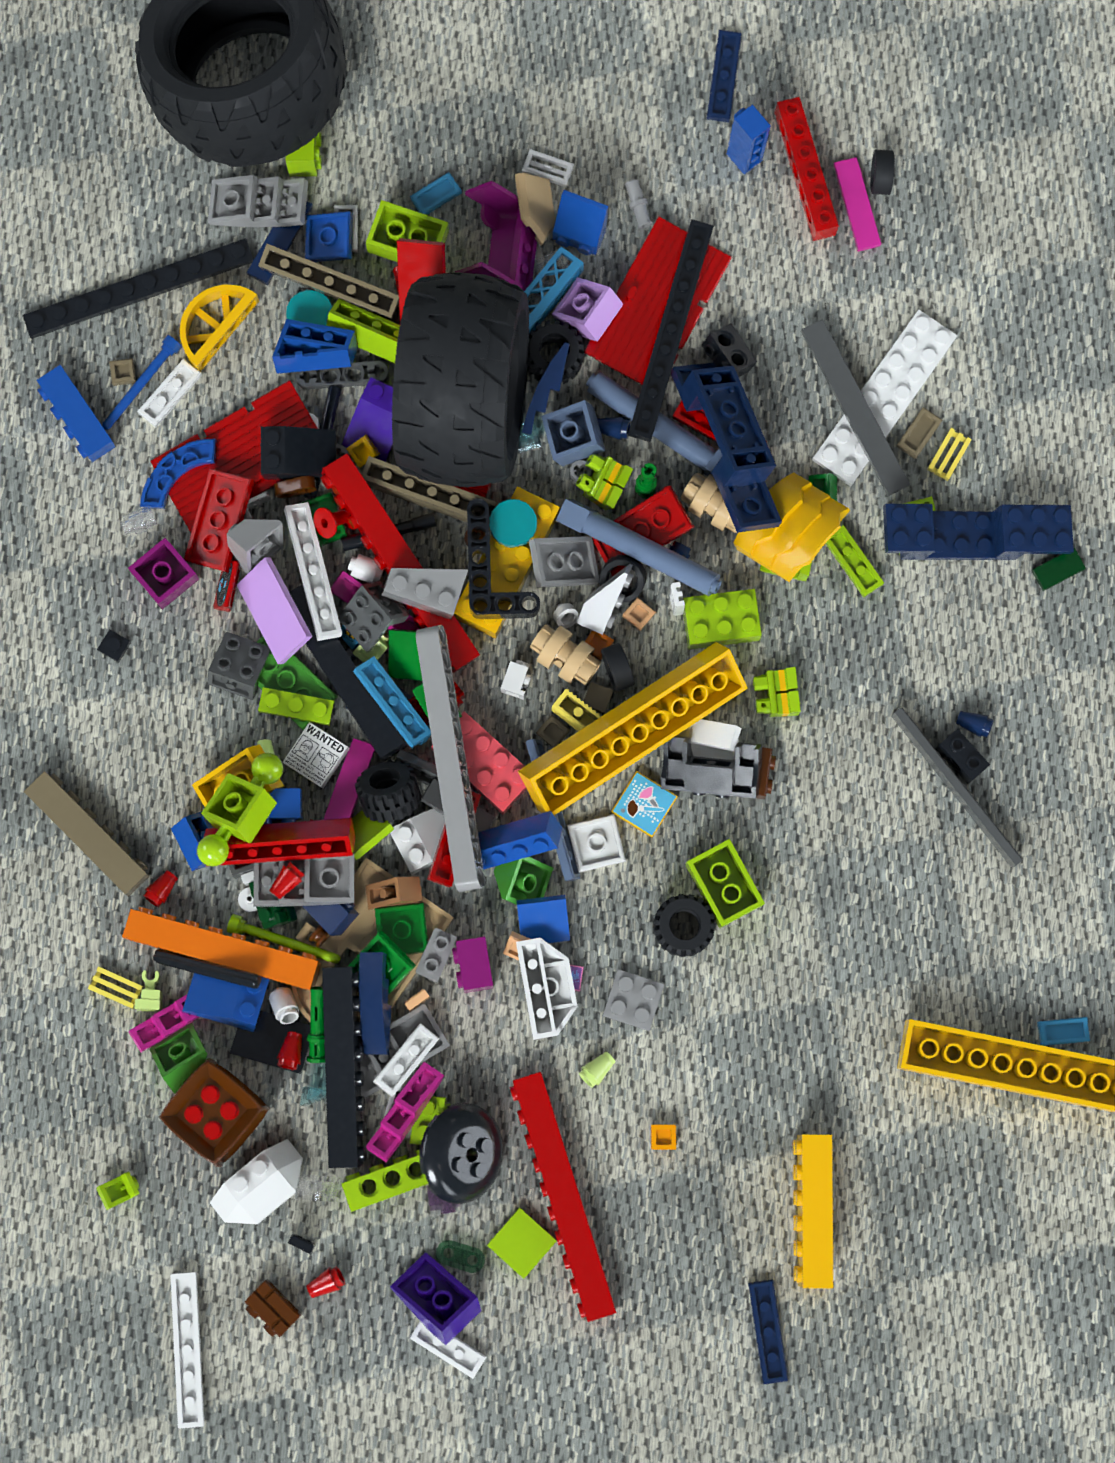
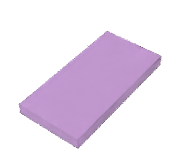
M264 557L237 584V587L277 664H284L313 636L271 557Z

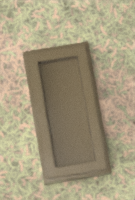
M923 407L896 447L916 460L943 420Z

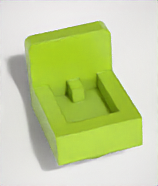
M129 1171L96 1188L106 1210L124 1203L139 1194L138 1181L134 1176H131Z

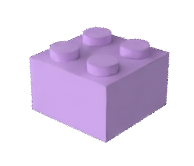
M577 277L552 313V316L560 321V325H564L565 322L570 324L569 328H575L578 336L581 335L598 342L623 306V303L610 287Z

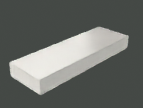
M183 358L137 411L138 414L157 428L198 381L202 373Z
M701 719L676 736L691 738V743L734 751L741 728L736 725Z
M420 1023L373 1082L393 1097L439 1038Z
M421 1321L410 1339L471 1378L475 1377L487 1357L456 1336L447 1345L443 1344Z

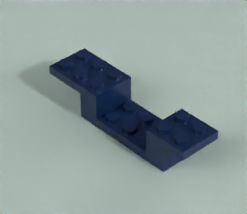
M703 363L673 367L671 376L686 412L704 410L722 453V457L712 470V474L737 533L779 527L782 520L765 483V480L776 467V463L734 365L716 367L714 363Z
M932 504L883 505L885 553H900V560H1016L1024 554H1071L1074 552L1071 505H1001L994 511H933Z

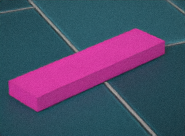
M857 157L834 162L833 166L857 251L880 247V237Z

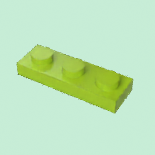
M842 525L825 544L864 598L881 587L884 582L845 526Z
M263 687L258 712L330 726L335 702L333 700Z

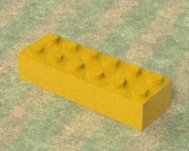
M517 486L511 499H518L527 503L534 510L537 517V530L532 539L548 538L560 512V507ZM491 536V593L521 591L533 567L529 542L523 546L508 548L499 544ZM484 555L481 556L478 564L486 560ZM476 578L473 582L476 587H483L487 583L484 578ZM468 581L456 605L454 616L458 621L496 639L506 619H476L473 617L469 605ZM479 601L475 603L474 608L477 611H484L487 608V604ZM501 601L498 604V607L503 611L509 610L512 606L508 601Z
M797 1135V1140H793V1155H797V1165H793V1180H797V1190H793V1205L797 1206V1215H793V1230L798 1232V1241H793V1255L798 1257V1266L793 1267V1279L802 1288H833L832 1135Z

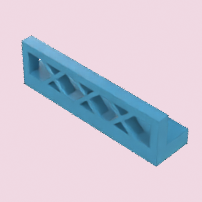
M562 246L524 291L527 298L530 294L541 293L539 304L528 305L529 310H533L529 315V333L531 330L535 331L536 326L545 320L570 289L577 277L584 271V262ZM562 255L572 262L568 268L557 269L556 262ZM555 275L556 283L553 286L542 287V279L545 276Z
M375 656L356 667L353 672L408 745L413 748L417 744L421 746L426 743L431 735L429 727Z

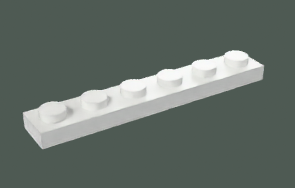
M309 503L287 505L284 508L317 641L341 637L342 630Z
M197 1272L175 1273L170 1275L178 1428L203 1427L204 1405Z

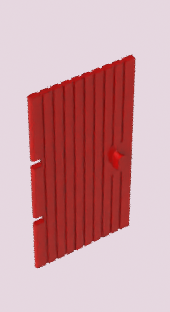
M660 216L616 293L623 306L598 342L590 340L584 351L590 357L606 364L608 367L615 369L617 372L622 373L643 385L687 236L685 230L680 229ZM709 244L678 347L680 349H683L704 310L697 305L698 302L708 303L732 259L731 256ZM676 354L674 363L676 362L679 356L678 354Z
M290 380L252 401L251 404L254 410L248 413L244 406L204 429L207 436L204 439L217 440L215 464L201 465L187 471L175 482L169 492V496L190 533L192 532L209 469L255 480L249 499L267 491L274 484L285 480H265L261 475V427L291 426L318 429ZM196 434L151 460L150 462L154 469L171 451L177 450L186 443L201 440L199 435Z

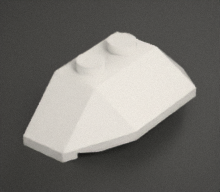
M542 938L518 941L516 946L533 1040L558 1036L578 1007L569 958Z
M288 1139L263 1150L223 1183L210 1204L225 1223L259 1224L297 1192L303 1157Z

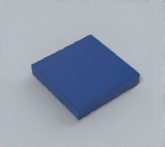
M347 211L307 215L305 259L313 262L352 259L353 213Z
M565 895L516 901L521 935L530 939L542 938L547 943L570 941Z

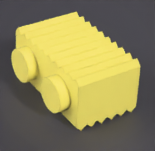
M569 689L564 690L552 705L551 710L577 731H580L601 717L599 713H596V710H592V707H588V704H584V701L577 698V695L569 692Z

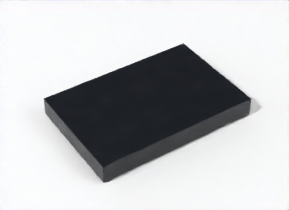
M260 1011L254 1032L237 1028L230 1054L281 1068L277 1066L278 1060L276 1058L287 1033L296 1032L302 1035L301 1064L297 1066V1070H285L301 1074L309 1050L307 1035L311 1032V1025L298 1021L284 1025L275 1018L274 1014Z

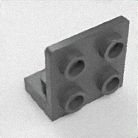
M380 581L361 585L338 617L339 621L366 652L373 649L389 626L403 623L409 616L397 601L381 596L384 586Z
M226 632L208 669V685L253 700L257 690V680L270 653L269 646Z

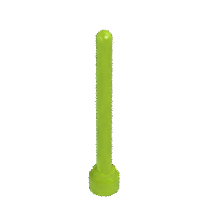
M236 914L231 916L227 926V932L231 934L232 932L237 934L246 933L299 952L315 955L317 958L335 964L341 960V957L336 953L247 924V921L242 916Z

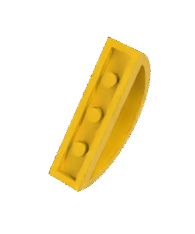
M218 285L199 293L188 304L181 318L180 339L188 360L200 372L259 303L258 295L255 292L238 285ZM229 297L240 298L241 300L230 312ZM222 299L224 320L220 324L201 308L214 300ZM195 315L215 329L210 334L189 336L190 325ZM204 343L194 355L189 344Z

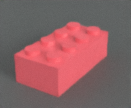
M464 711L461 714L460 724L470 786L504 815L527 790L518 773V770L523 768L524 765Z

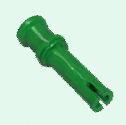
M646 463L644 468L642 467L641 474L636 479L635 492L644 499L650 498L656 492L657 480L655 474L657 469L652 463Z
M314 986L311 988V1032L307 1035V1041L309 1042L307 1062L325 1063L323 986Z

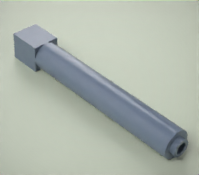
M599 372L597 375L593 373L586 383L589 387L587 392L632 422L638 397L602 372ZM659 412L653 437L704 471L703 474L706 476L712 474V470L722 457L720 449L716 451Z
M565 499L556 521L579 533H585L707 596L718 592L722 583L719 580L720 575L604 517L597 513L596 510L574 499Z

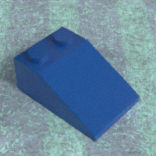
M563 190L553 229V240H556L555 242L562 247L572 246L577 248L584 255H597L606 232L608 206Z
M194 973L182 1012L254 1032L269 979L261 977L259 987L254 989Z

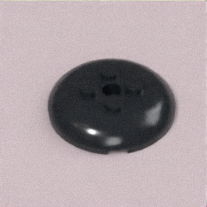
M470 1103L452 1104L440 1115H436L426 1128L420 1146L421 1173L425 1174L429 1184L427 1187L439 1199L454 1204L469 1203L484 1195L495 1182L503 1159V1141L496 1121L486 1110Z

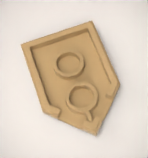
M527 173L515 174L521 220L526 227H531L536 234L535 239L541 246L553 231L556 221L550 179Z

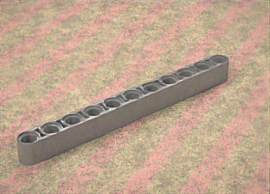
M437 625L417 630L416 643L453 877L458 892L484 888L485 874L447 636L443 626Z

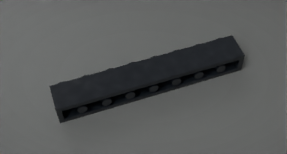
M303 585L290 591L292 599L313 636L305 643L381 761L384 762L397 754L400 749H405L407 747L405 739L353 672L356 668L353 661L356 658L349 647L343 648L340 643L343 640L342 636L317 641Z
M357 966L322 968L328 1168H358L364 1165L363 1161H366L367 1149L366 1146H363L366 1123L362 1121V1111L365 1110V1098L361 1096V1086L364 1085V1072L361 1071L360 1061H363L364 1051L363 1047L360 1046L359 1037L362 1036L361 1021H359V971H357Z

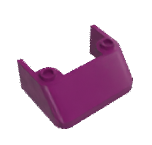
M489 181L466 190V196L481 204V220L492 229L488 265L479 262L455 272L492 276L518 285L525 291L533 281L537 240L535 239L536 234L531 227H526L521 220L518 196L494 181Z

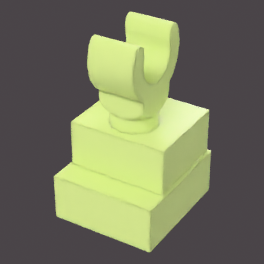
M144 970L142 972V979L145 982V989L141 991V999H135L134 1009L137 1011L159 1012L162 1010L163 992L155 990L156 983L160 980V973L156 971L155 978L148 980L147 972Z

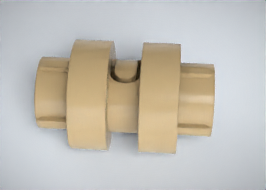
M695 473L681 495V500L690 505L688 511L699 518L706 512V514L713 517L711 521L712 526L722 532L727 528L736 533L737 531L714 476L709 474L706 478L700 473Z
M545 624L530 645V648L539 654L537 662L547 669H550L553 665L559 667L561 671L558 676L569 684H572L576 679L586 686L602 663L592 656L595 648L583 640L578 645L570 641L573 633L563 626H559L555 631Z

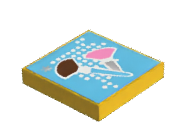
M636 771L611 813L652 838L678 796L668 790L661 789L659 784Z

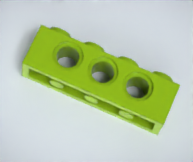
M420 1150L416 1151L417 1156L407 1159L406 1155L393 1159V1165L384 1168L383 1163L369 1168V1174L360 1176V1173L357 1172L346 1176L347 1182L341 1184L350 1211H356L428 1184L425 1174L415 1177L410 1173L411 1164L414 1162L420 1163ZM396 1171L399 1173L400 1181L397 1185H390L387 1182L386 1176L388 1172ZM367 1179H371L376 1183V1191L372 1194H367L363 1190V1183Z

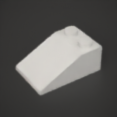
M433 808L394 826V830L390 833L411 875L428 868L433 862L445 825L444 815Z

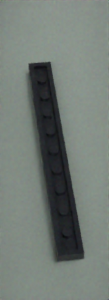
M691 219L628 432L630 437L651 442L714 225Z
M245 238L22 316L29 336L33 339L251 264L254 259Z

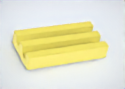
M951 428L927 470L948 481L972 439L964 437L960 432L958 434ZM950 438H956L939 469L935 468L934 466ZM961 441L964 444L946 474L943 470Z
M98 966L88 989L134 1009L135 999H139L144 986ZM101 974L107 975L137 990L135 993L101 979ZM100 983L133 999L131 1002H128L97 988L96 985Z

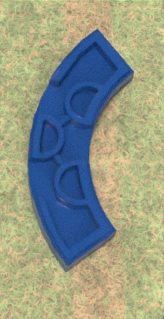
M196 440L186 443L184 446L167 454L157 464L151 476L148 477L141 495L140 507L165 509L167 497L172 486L183 474L201 465L215 464L217 440Z

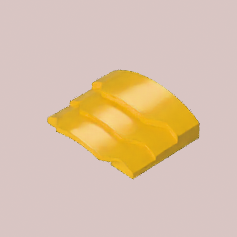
M794 472L781 479L769 489L782 520L780 526L739 532L733 542L738 551L788 582L792 580L803 566L811 564L824 544L841 528V521L850 511L848 507L832 499L830 495L814 487L811 482Z

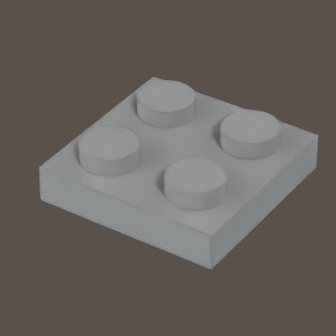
M618 969L603 1017L650 1031L664 984Z

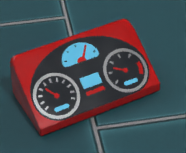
M231 561L228 573L221 571L213 608L216 610L230 612L232 609L241 571L238 561Z

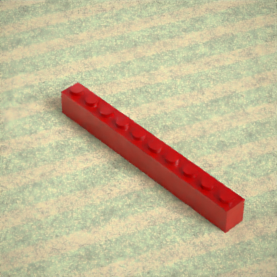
M345 454L324 467L321 472L323 484L328 490L330 488L336 495L334 497L336 504L341 510H346L349 515L347 517L348 522L354 530L358 528L362 534L360 539L366 549L369 550L371 548L375 554L374 561L381 570L385 569L387 574H389L391 568L423 569L349 455ZM402 603L407 610L411 609L416 616L413 619L419 629L437 625L443 626L447 636L453 673L480 656L454 614L451 619H447Z
M538 1072L513 1080L514 1086L509 1088L513 1101L519 1100L521 1110H518L517 1114L521 1125L526 1124L529 1132L524 1136L528 1149L533 1148L536 1155L535 1158H532L535 1172H541L543 1182L539 1184L543 1197L548 1196L551 1206H547L550 1220H556L558 1230H555L554 1233L558 1245L563 1244L566 1251L562 1258L566 1270L571 1268L574 1277L569 1279L573 1294L579 1293L581 1302L577 1303L581 1318L586 1317L587 1322H591L615 1314L614 1303L542 1073Z

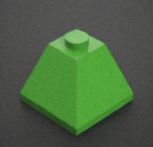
M531 857L495 866L494 875L502 899L517 905V900L544 897L553 867Z
M192 1023L149 1048L162 1078L174 1094L193 1072L205 1062L207 1052Z

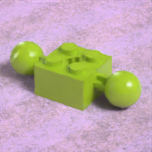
M263 753L254 759L251 767L253 778L250 782L230 773L226 775L201 813L214 828L218 829L215 835H207L198 843L197 855L203 864L213 867L219 866L226 861L229 855L227 841L231 835L247 843L252 842L277 804L272 796L263 788L265 784L277 782L282 776L283 764L276 755Z

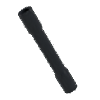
M429 513L394 525L402 535L436 527L433 513ZM361 533L341 538L344 552L364 546L360 539L362 537Z

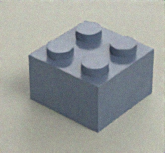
M586 400L541 416L552 458L559 465L565 466L585 459L591 454L606 451L595 409Z

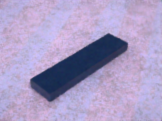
M719 30L707 120L728 123L730 121L742 33Z
M308 201L306 202L305 220L313 208V204ZM303 225L272 227L249 267L247 275L269 285L274 274L262 270L258 266L266 244L288 252Z
M773 1279L748 1283L763 1384L788 1381Z

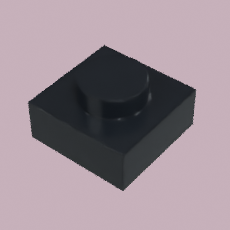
M109 629L97 650L119 663L130 646L131 641Z

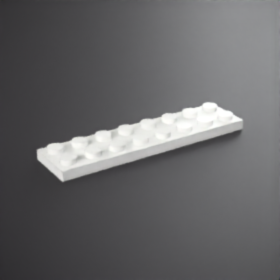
M921 310L916 312L861 390L885 438L958 336ZM845 415L842 416L812 459V461L850 487L869 462Z

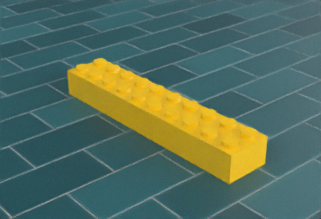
M715 642L518 770L537 810L541 813L551 811L553 815H556L748 689L730 649Z
M913 1019L905 1020L897 1069L1115 1113V1060Z

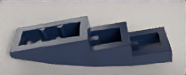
M569 343L563 344L538 383L527 411L522 433L531 435L535 413L546 412L550 390L560 392Z
M360 952L359 1005L363 1049L366 1055H389L391 1005L388 1004L389 979L385 978L386 953Z

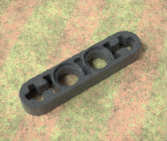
M381 361L354 362L351 367L297 372L296 379L301 388L311 390L329 388L330 385L338 387L366 386L371 377L384 383L388 379L389 373L385 363ZM377 367L380 368V371L384 372L380 374L379 378H376L375 374H368V379H365L363 368H367L368 373L375 372ZM351 369H357L361 372V376L357 380H351L347 376L348 372ZM320 371L321 383H317V378L309 379V383H305L304 379H300L305 376V373H309L311 377H317L316 372ZM327 371L336 372V380L333 382L326 381L324 379L325 373Z

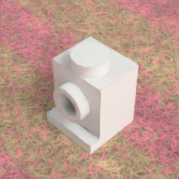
M516 660V663L510 661L501 686V692L524 700L525 691H522V688H528L531 675L528 674L530 664L520 660Z

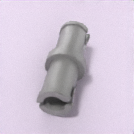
M634 179L626 182L625 187L631 201L629 206L634 211L638 228L643 229L651 226L653 222L647 209L648 201L643 196L640 181Z

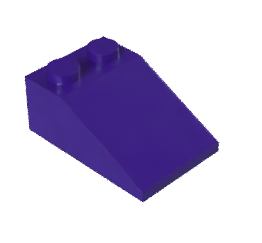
M372 377L370 378L360 397L341 445L347 448L367 434L380 453L375 458L384 462L387 461L393 449V387Z
M426 1252L390 1286L391 1290L421 1323L445 1345L481 1312L478 1297Z

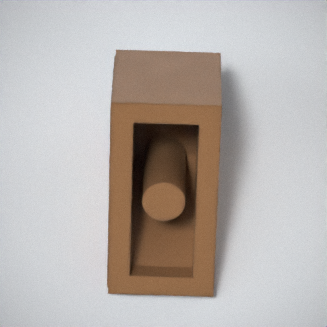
M419 876L394 877L365 885L368 910L408 905L423 901Z

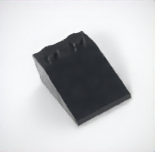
M291 426L261 427V475L265 480L293 479L301 476H313L315 479L323 476L321 474L322 469L336 460V430Z

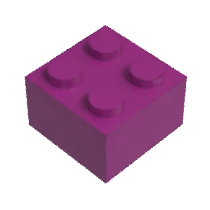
M166 538L162 539L128 567L134 578L162 610L199 580L194 570Z
M485 936L456 941L457 947L452 948L454 963L460 965L461 972H456L458 988H463L464 993L493 989Z

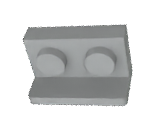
M435 928L417 966L416 973L437 983L457 937Z

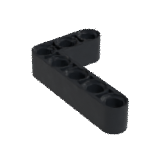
M481 498L471 500L467 506L469 605L472 616L476 619L535 617L540 610V599L535 593H491L489 507L487 502ZM475 507H481L485 510L481 516H475L471 511ZM480 530L485 533V537L481 540H476L472 537V534ZM476 554H482L486 557V560L478 564L473 561V557ZM476 578H484L487 581L483 587H476L473 582ZM526 600H532L536 606L532 610H526L522 604ZM483 601L487 604V608L484 611H477L474 608L475 603ZM501 601H508L512 606L509 610L503 611L498 607V604Z

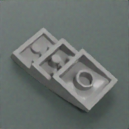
M255 175L214 179L211 186L208 223L210 225L231 227H286L304 225L308 181L305 178L282 180L279 176L258 179Z
M354 853L353 856L254 863L253 907L354 903ZM291 862L305 875L301 879L302 882L279 899L269 889L272 887L283 865L287 866Z
M425 1003L391 1023L389 1055L364 1054L363 1061H360L361 1071L364 1072V1085L361 1086V1096H364V1098L381 1089L373 1081L420 1023L436 1035L439 1040L419 1065L450 1046Z

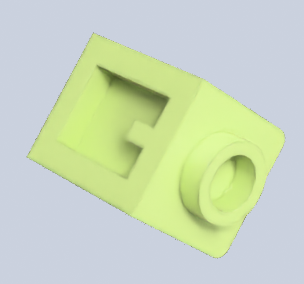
M385 631L371 651L366 652L359 644L353 654L362 662L367 661L373 656L379 660L389 648V633Z

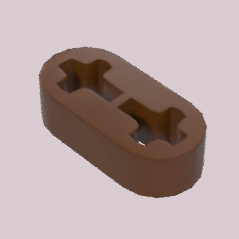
M301 476L274 484L275 497L285 499L315 492L316 479L313 476Z

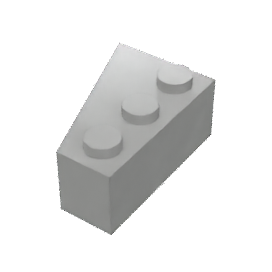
M391 568L381 596L451 619L468 569Z

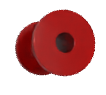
M322 507L314 513L315 528L324 538L333 537L336 534L337 526L343 524L353 529L348 522L347 517L349 515L345 509L341 510L339 508V511L332 513L329 509Z

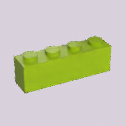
M338 298L329 311L326 326L353 330L358 348L395 363L400 325Z

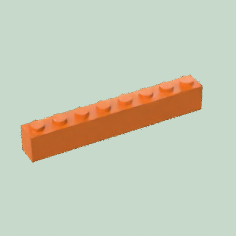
M139 907L138 911L130 910L122 936L127 940L251 972L273 981L309 991L316 985L322 963L316 961L317 956L302 952V956L292 954L293 949L279 946L278 950L269 947V942L258 939L255 940V943L245 941L246 936L233 932L230 937L223 935L222 929L209 926L208 930L199 928L200 923L185 920L183 924L176 922L177 917L165 913L158 917L152 915L153 910Z

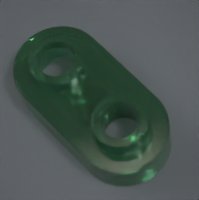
M453 1240L441 1242L436 1250V1256L440 1263L466 1272H478L485 1264V1256L480 1249ZM446 1248L453 1250L452 1257H445L444 1250ZM474 1255L477 1257L475 1265L468 1263L469 1256Z

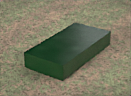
M1074 548L1073 553L1062 554L1034 568L1032 573L1042 591H1045L1084 571L1086 567Z

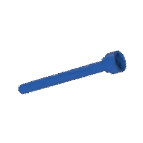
M170 335L165 337L162 341V350L104 420L102 426L105 430H109L169 355L173 356L174 353L177 354L180 351L182 345Z

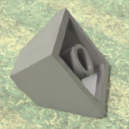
M244 519L239 524H234L228 530V547L246 574L264 557H272L284 547L283 528L280 520Z

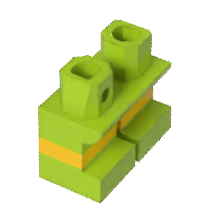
M591 454L585 466L594 470L592 477L583 473L579 476L575 485L584 491L582 496L602 509H614L623 491L621 488L625 487L633 468L621 465L610 456L602 457Z
M796 667L777 671L768 670L765 675L753 677L754 691H767V698L755 700L756 713L769 714V717L798 716L800 714Z

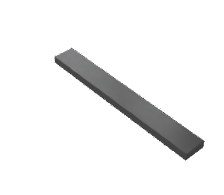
M823 319L803 328L801 333L887 496L909 487L908 479Z
M903 708L895 711L891 717L1009 866L1013 868L1023 861Z

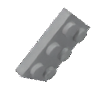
M591 536L534 538L529 540L537 588L595 585L600 583Z

